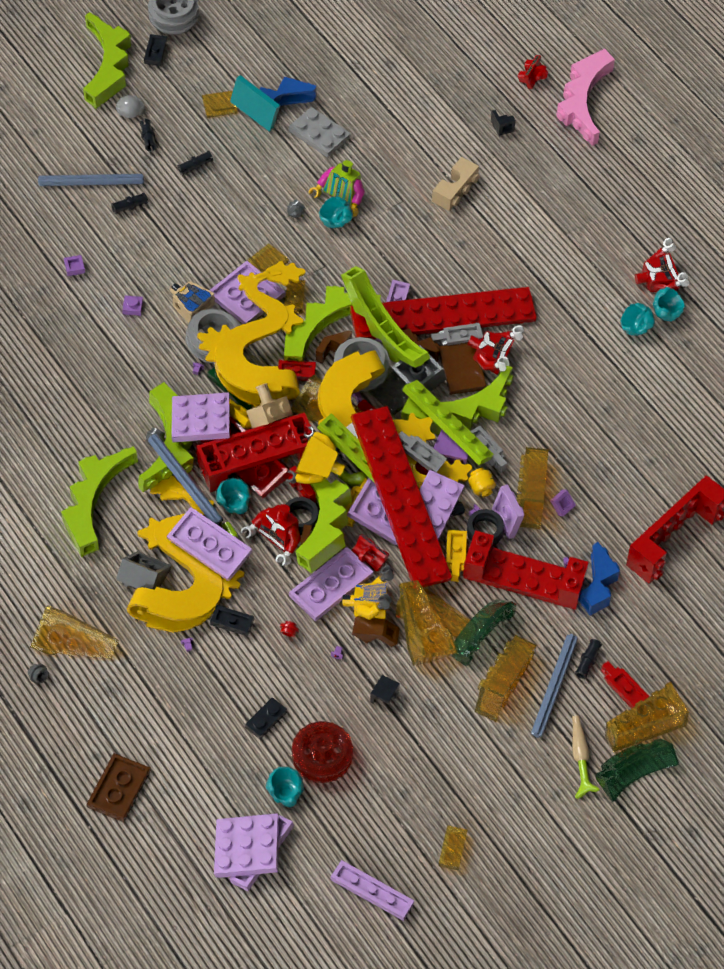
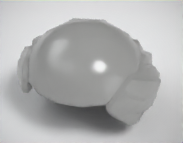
M135 95L121 97L116 104L117 113L126 118L142 115L145 108L143 101Z

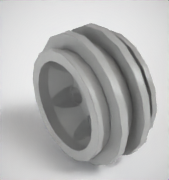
M149 0L148 3L150 22L155 28L166 34H182L191 29L199 18L198 0Z
M207 309L200 311L192 317L186 330L185 341L188 349L196 358L207 362L205 358L209 353L199 349V345L203 343L197 338L199 330L201 329L207 334L209 327H213L217 332H220L222 325H227L230 330L240 326L232 315L223 310Z
M363 337L347 340L339 346L334 356V362L357 351L360 355L373 350L377 352L385 371L379 377L370 381L369 386L360 390V392L374 390L384 383L388 376L390 360L387 350L379 342Z

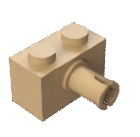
M267 383L256 387L262 402L260 406L247 410L252 428L269 424L293 414L287 396L276 400L272 399Z

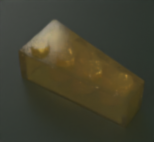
M526 447L525 454H521L520 466L524 467H520L519 479L522 480L518 481L517 492H521V494L517 493V502L523 508L524 517L520 527L541 528L549 449Z
M517 635L514 636L512 641H507L503 649L504 653H499L495 660L496 665L489 668L486 674L487 678L482 679L478 685L477 690L480 692L474 712L494 722L498 720L501 708H505L511 692H514L520 678L523 677L535 654L536 644Z
M670 681L660 691L656 690L649 698L639 701L629 711L625 710L606 723L605 738L613 752L687 726L689 711Z

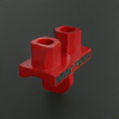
M536 55L533 60L527 59L524 65L526 71L518 73L519 82L526 83L528 89H533L537 80L546 79L548 76L547 67L540 62L541 55Z
M363 534L359 536L356 545L351 550L358 556L361 562L365 561L376 571L381 570L389 557L388 552L379 548L373 540L368 539Z

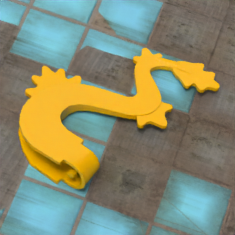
M279 261L264 272L256 275L252 272L249 273V276L238 275L237 279L241 283L238 289L244 291L248 299L267 314L265 318L242 324L231 330L227 325H222L220 332L209 327L207 334L201 332L197 334V338L203 342L199 345V349L209 352L205 360L215 363L217 376L223 386L235 397L251 405H260L262 403L256 387L265 383L268 384L272 399L275 400L287 396L288 400H292L300 394L294 371L279 370L278 366L254 365L247 361L243 354L244 349L250 344L273 335L281 329L290 334L292 326L303 324V319L294 313L295 305L284 306L283 303L260 292L257 288L265 280L283 286H288L289 281L298 283L299 277L304 276L306 271L303 268H297L293 262L285 266L283 261Z
M375 350L362 355L357 351L334 362L329 368L318 390V407L323 416V419L319 420L318 425L331 413L345 427L352 423L351 415L356 412L352 406L351 396L367 388L370 381L376 379L385 371ZM410 413L408 421L393 419L398 435L402 431L409 437L411 435L414 437L418 436L424 442L435 440V434L430 431L433 421L430 417L418 419L414 413ZM406 454L417 486L420 489L427 475L416 471L415 464L417 461ZM458 459L452 465L445 461L437 473L456 482H466L468 480L467 473L472 470V465L462 464Z
M170 476L169 479H163L154 488L150 489L151 494H160L162 501L184 499L193 509L206 516L174 476ZM208 500L214 506V501ZM184 514L168 517L160 522L154 518H149V526L138 530L137 535L149 542V550L159 547L165 554L187 569L193 576V585L189 589L182 591H171L156 587L155 590L143 587L137 588L127 607V612L130 616L147 622L146 627L172 633L189 630L209 619L214 613L216 606L219 605L220 599H231L232 594L229 589L240 588L241 584L237 580L244 577L243 571H237L230 581H227L167 539V535Z

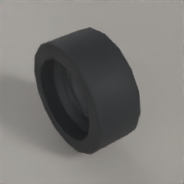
M305 497L290 499L286 503L290 507V513L296 509H305L312 514V518L308 522L299 523L298 530L300 535H302L304 524L312 526L313 531L319 516L316 504Z
M481 509L472 513L467 523V536L470 541H472L475 533L474 525L480 521H489L497 528L496 532L492 534L494 535L493 546L498 544L502 539L504 530L501 516L489 509Z

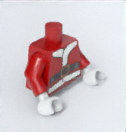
M671 238L665 239L663 242L664 248L661 247L644 262L642 273L635 274L636 284L646 283L650 292H658L665 287L678 291L680 285L683 287L689 285L688 275L684 272L678 274L671 254H667V251L671 252L676 249V245L672 243L673 240Z
M518 325L513 328V332L492 333L486 331L482 340L471 335L467 345L476 349L473 356L474 361L483 370H490L498 375L499 371H505L506 366L510 365L507 355L514 342L513 339L515 337L516 340H521L524 329Z
M286 504L276 505L274 508L268 507L258 513L251 521L252 524L250 526L243 527L241 533L246 532L248 529L249 535L246 538L253 537L257 527V531L285 552L284 554L277 555L276 562H281L284 558L282 566L289 565L291 563L290 554L294 553L301 540L298 530L299 521L290 513V507Z

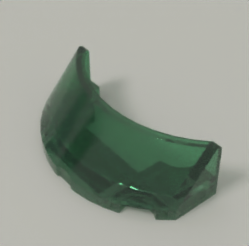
M498 599L488 603L464 627L450 647L448 654L467 667L473 659L471 655L474 651L477 652L480 643L501 621L510 620L515 615L517 604L513 601Z
M656 739L649 744H636L613 755L601 765L602 771L597 772L595 777L609 799L614 802L620 793L636 780L650 773L679 765V761L672 743L663 739Z

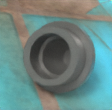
M295 199L289 203L287 211L289 216L296 218L303 215V211L306 208L300 201Z
M151 428L147 432L146 441L149 445L148 438L153 434H157L162 442H164L165 433L161 430Z
M34 664L30 666L28 675L33 683L41 684L47 680L49 672L45 665Z

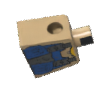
M192 281L186 283L183 287L175 283L170 288V292L173 294V307L188 323L195 314L202 310L210 309L215 305L214 293Z

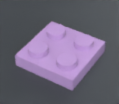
M508 485L501 486L492 510L503 519V531L507 538L510 539L516 536L524 517V511L519 506L514 492L511 491Z

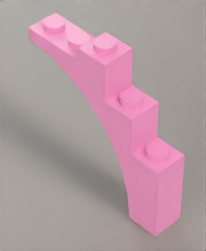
M606 49L571 65L570 78L572 81L565 84L563 93L565 100L558 103L556 113L557 118L566 126L573 124V127L576 130L578 129L583 138L592 146L598 143L600 131L594 125L588 113L587 98L594 85L613 71L615 59Z

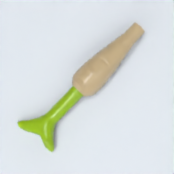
M576 715L572 717V751L574 760L579 764L581 778L580 787L575 795V798L578 799L589 791L597 792L600 789L589 782L586 763L590 757L589 749L581 726L580 716Z

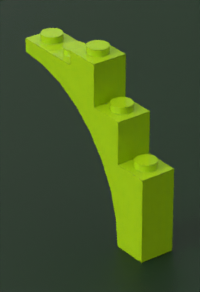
M89 12L85 15L86 27L101 43L104 55L99 71L83 88L84 100L97 109L126 87L123 70L129 66L126 50L131 47V35L120 26L113 29L112 26L104 23L98 16Z
M355 266L341 274L355 313L365 317L371 335L382 341L390 360L395 363L401 360L416 368L430 359L429 353L414 343L391 318L373 289L364 269Z
M326 286L325 304L307 303L305 321L303 320V324L292 326L291 333H286L284 360L304 361L310 344L323 329L335 321L351 315L350 306H352L348 293H344L345 287Z
M506 366V370L501 371L499 376L480 392L467 398L441 403L470 430L474 423L477 424L479 417L499 423L501 416L505 417L508 406H505V397L507 394L506 388L508 385L511 386L514 379L512 367ZM408 397L401 412L402 420L408 421L410 413H414L418 419L429 417ZM432 421L430 431L433 434L439 435L442 429Z
M163 382L150 390L149 403L156 410L163 423L166 434V447L188 474L193 468V457L186 450L192 446L193 441L172 442V396L178 395ZM160 456L149 469L139 476L138 488L142 492L154 488L157 483L163 479H168L173 474Z
M134 446L122 449L113 455H107L101 460H98L97 456L93 455L78 461L79 472L84 481H78L69 486L71 498L75 506L67 507L61 511L62 522L81 557L99 550L98 539L92 525L97 500L106 485L116 475L138 462L137 451Z
M324 479L322 482L309 484L316 493V499L320 506L319 516L314 530L295 552L298 564L311 574L345 547L344 534L341 529L349 524L348 513L344 507L352 502L351 490L347 484L341 483L337 479L332 483Z

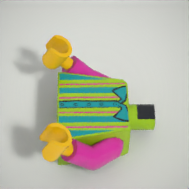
M345 160L336 167H330L318 180V185L309 189V194L316 190L317 194L314 198L320 197L322 193L321 188L323 187L324 192L334 197L339 196L352 205L351 210H353L352 214L355 217L359 213L357 206L362 201L365 189L361 181L360 172L352 169L353 163L351 161Z

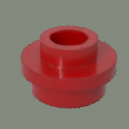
M285 621V623L280 624V633L289 637H295L300 629L296 627V623L291 621Z

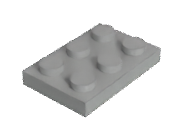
M313 107L309 108L288 126L289 132L327 158L351 138L350 132Z

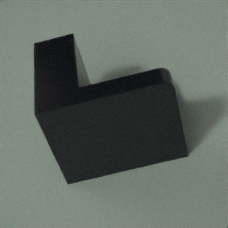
M492 110L491 123L498 136L515 132L516 120L513 115L499 116L496 110Z
M381 675L370 693V702L374 704L379 699L389 703L392 697L396 699L399 694L400 683Z

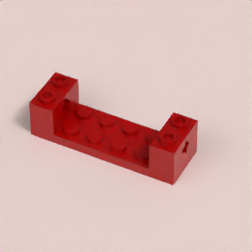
M305 412L230 435V438L217 439L197 445L198 465L210 493L217 491L220 483L228 479V474L292 454H296L300 462L309 441L304 436V433L306 435L312 433L308 429L311 425Z
M707 475L702 478L630 545L626 566L648 584L654 579L658 580L664 573L663 567L666 564L665 558L667 554L666 551L659 547V544L662 541L666 542L670 538L671 533L674 530L678 531L684 524V521L687 518L691 519L695 513L711 525L717 520L720 522L724 518V488Z
M475 530L464 562V579L576 610L580 591L583 589L587 575L588 561L570 557L567 567L564 568L493 548L494 535Z

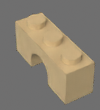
M461 157L452 167L451 179L455 182L450 183L442 179L432 191V202L448 211L457 206L461 197L468 193L470 186L478 181L480 174H478L479 166Z

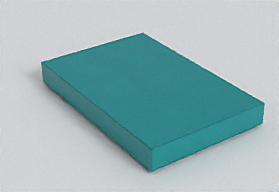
M238 76L230 102L270 132L274 128L280 105L243 76Z

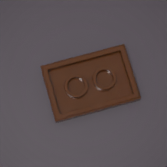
M468 342L439 346V356L446 376L449 395L481 391L486 388L482 368L473 359L476 349L468 346Z
M113 753L86 804L87 808L125 822L151 772V767Z

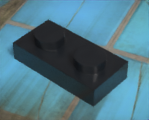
M150 34L144 56V64L161 66L167 44V36Z
M217 605L210 620V625L248 636L254 622V616Z
M272 697L245 724V728L261 740L287 713V708Z

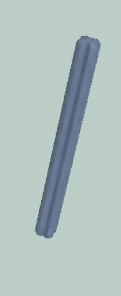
M143 174L38 176L39 186L144 183Z
M157 434L148 438L150 445L206 517L218 525L222 521L219 513Z
M574 634L566 636L532 728L531 734L537 738L543 736L575 649L578 637L574 636Z

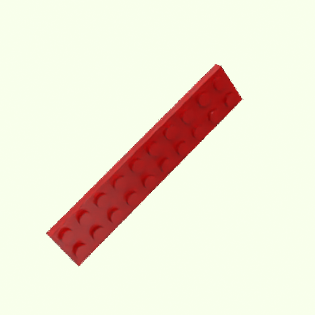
M530 287L382 302L386 311L402 331L410 328L411 332L416 335L438 333L447 327L479 323L480 327L484 328L536 321ZM350 306L355 338L377 339L371 335L365 317L355 313L353 306Z
M388 406L352 414L353 426L414 590L450 581L452 579L451 573Z

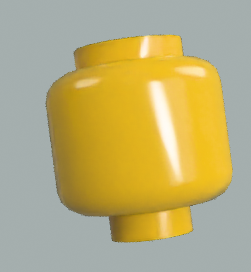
M479 468L470 473L468 483L474 495L487 497L493 493L492 490L496 487V482L490 470Z

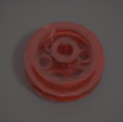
M325 721L310 723L300 729L293 739L292 760L294 767L302 777L311 782L328 783L336 781L346 774L352 764L353 745L351 738L342 727L335 723ZM338 747L341 752L336 753L334 749ZM305 749L311 751L309 754L304 753Z

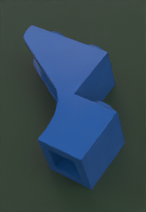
M284 77L277 91L260 87L262 92L280 106L313 102L316 99V85L293 78Z
M599 542L592 546L591 568L593 582L586 589L580 591L579 597L580 604L589 616L609 606L611 592L607 586L618 581L620 573L618 564L612 561L607 549L602 547Z

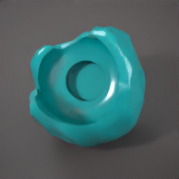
M339 196L327 199L319 210V218L324 226L332 229L343 227L353 218L349 202Z
M665 287L656 293L653 308L656 316L661 320L674 321L683 314L685 304L676 290Z
M633 303L625 309L620 323L622 329L628 335L638 336L647 333L654 326L655 319L652 310L648 306L641 303Z
M236 478L223 480L217 489V504L231 514L233 512L244 514L248 511L251 491L247 484L241 479Z
M279 766L274 769L269 775L265 786L274 801L282 803L286 807L295 806L304 791L303 778L298 771L285 766Z

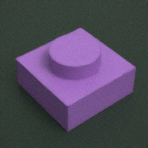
M82 255L64 258L67 276L85 273Z
M125 295L122 309L123 315L141 316L143 297Z
M565 489L561 490L550 500L558 516L562 517L576 506L568 490Z

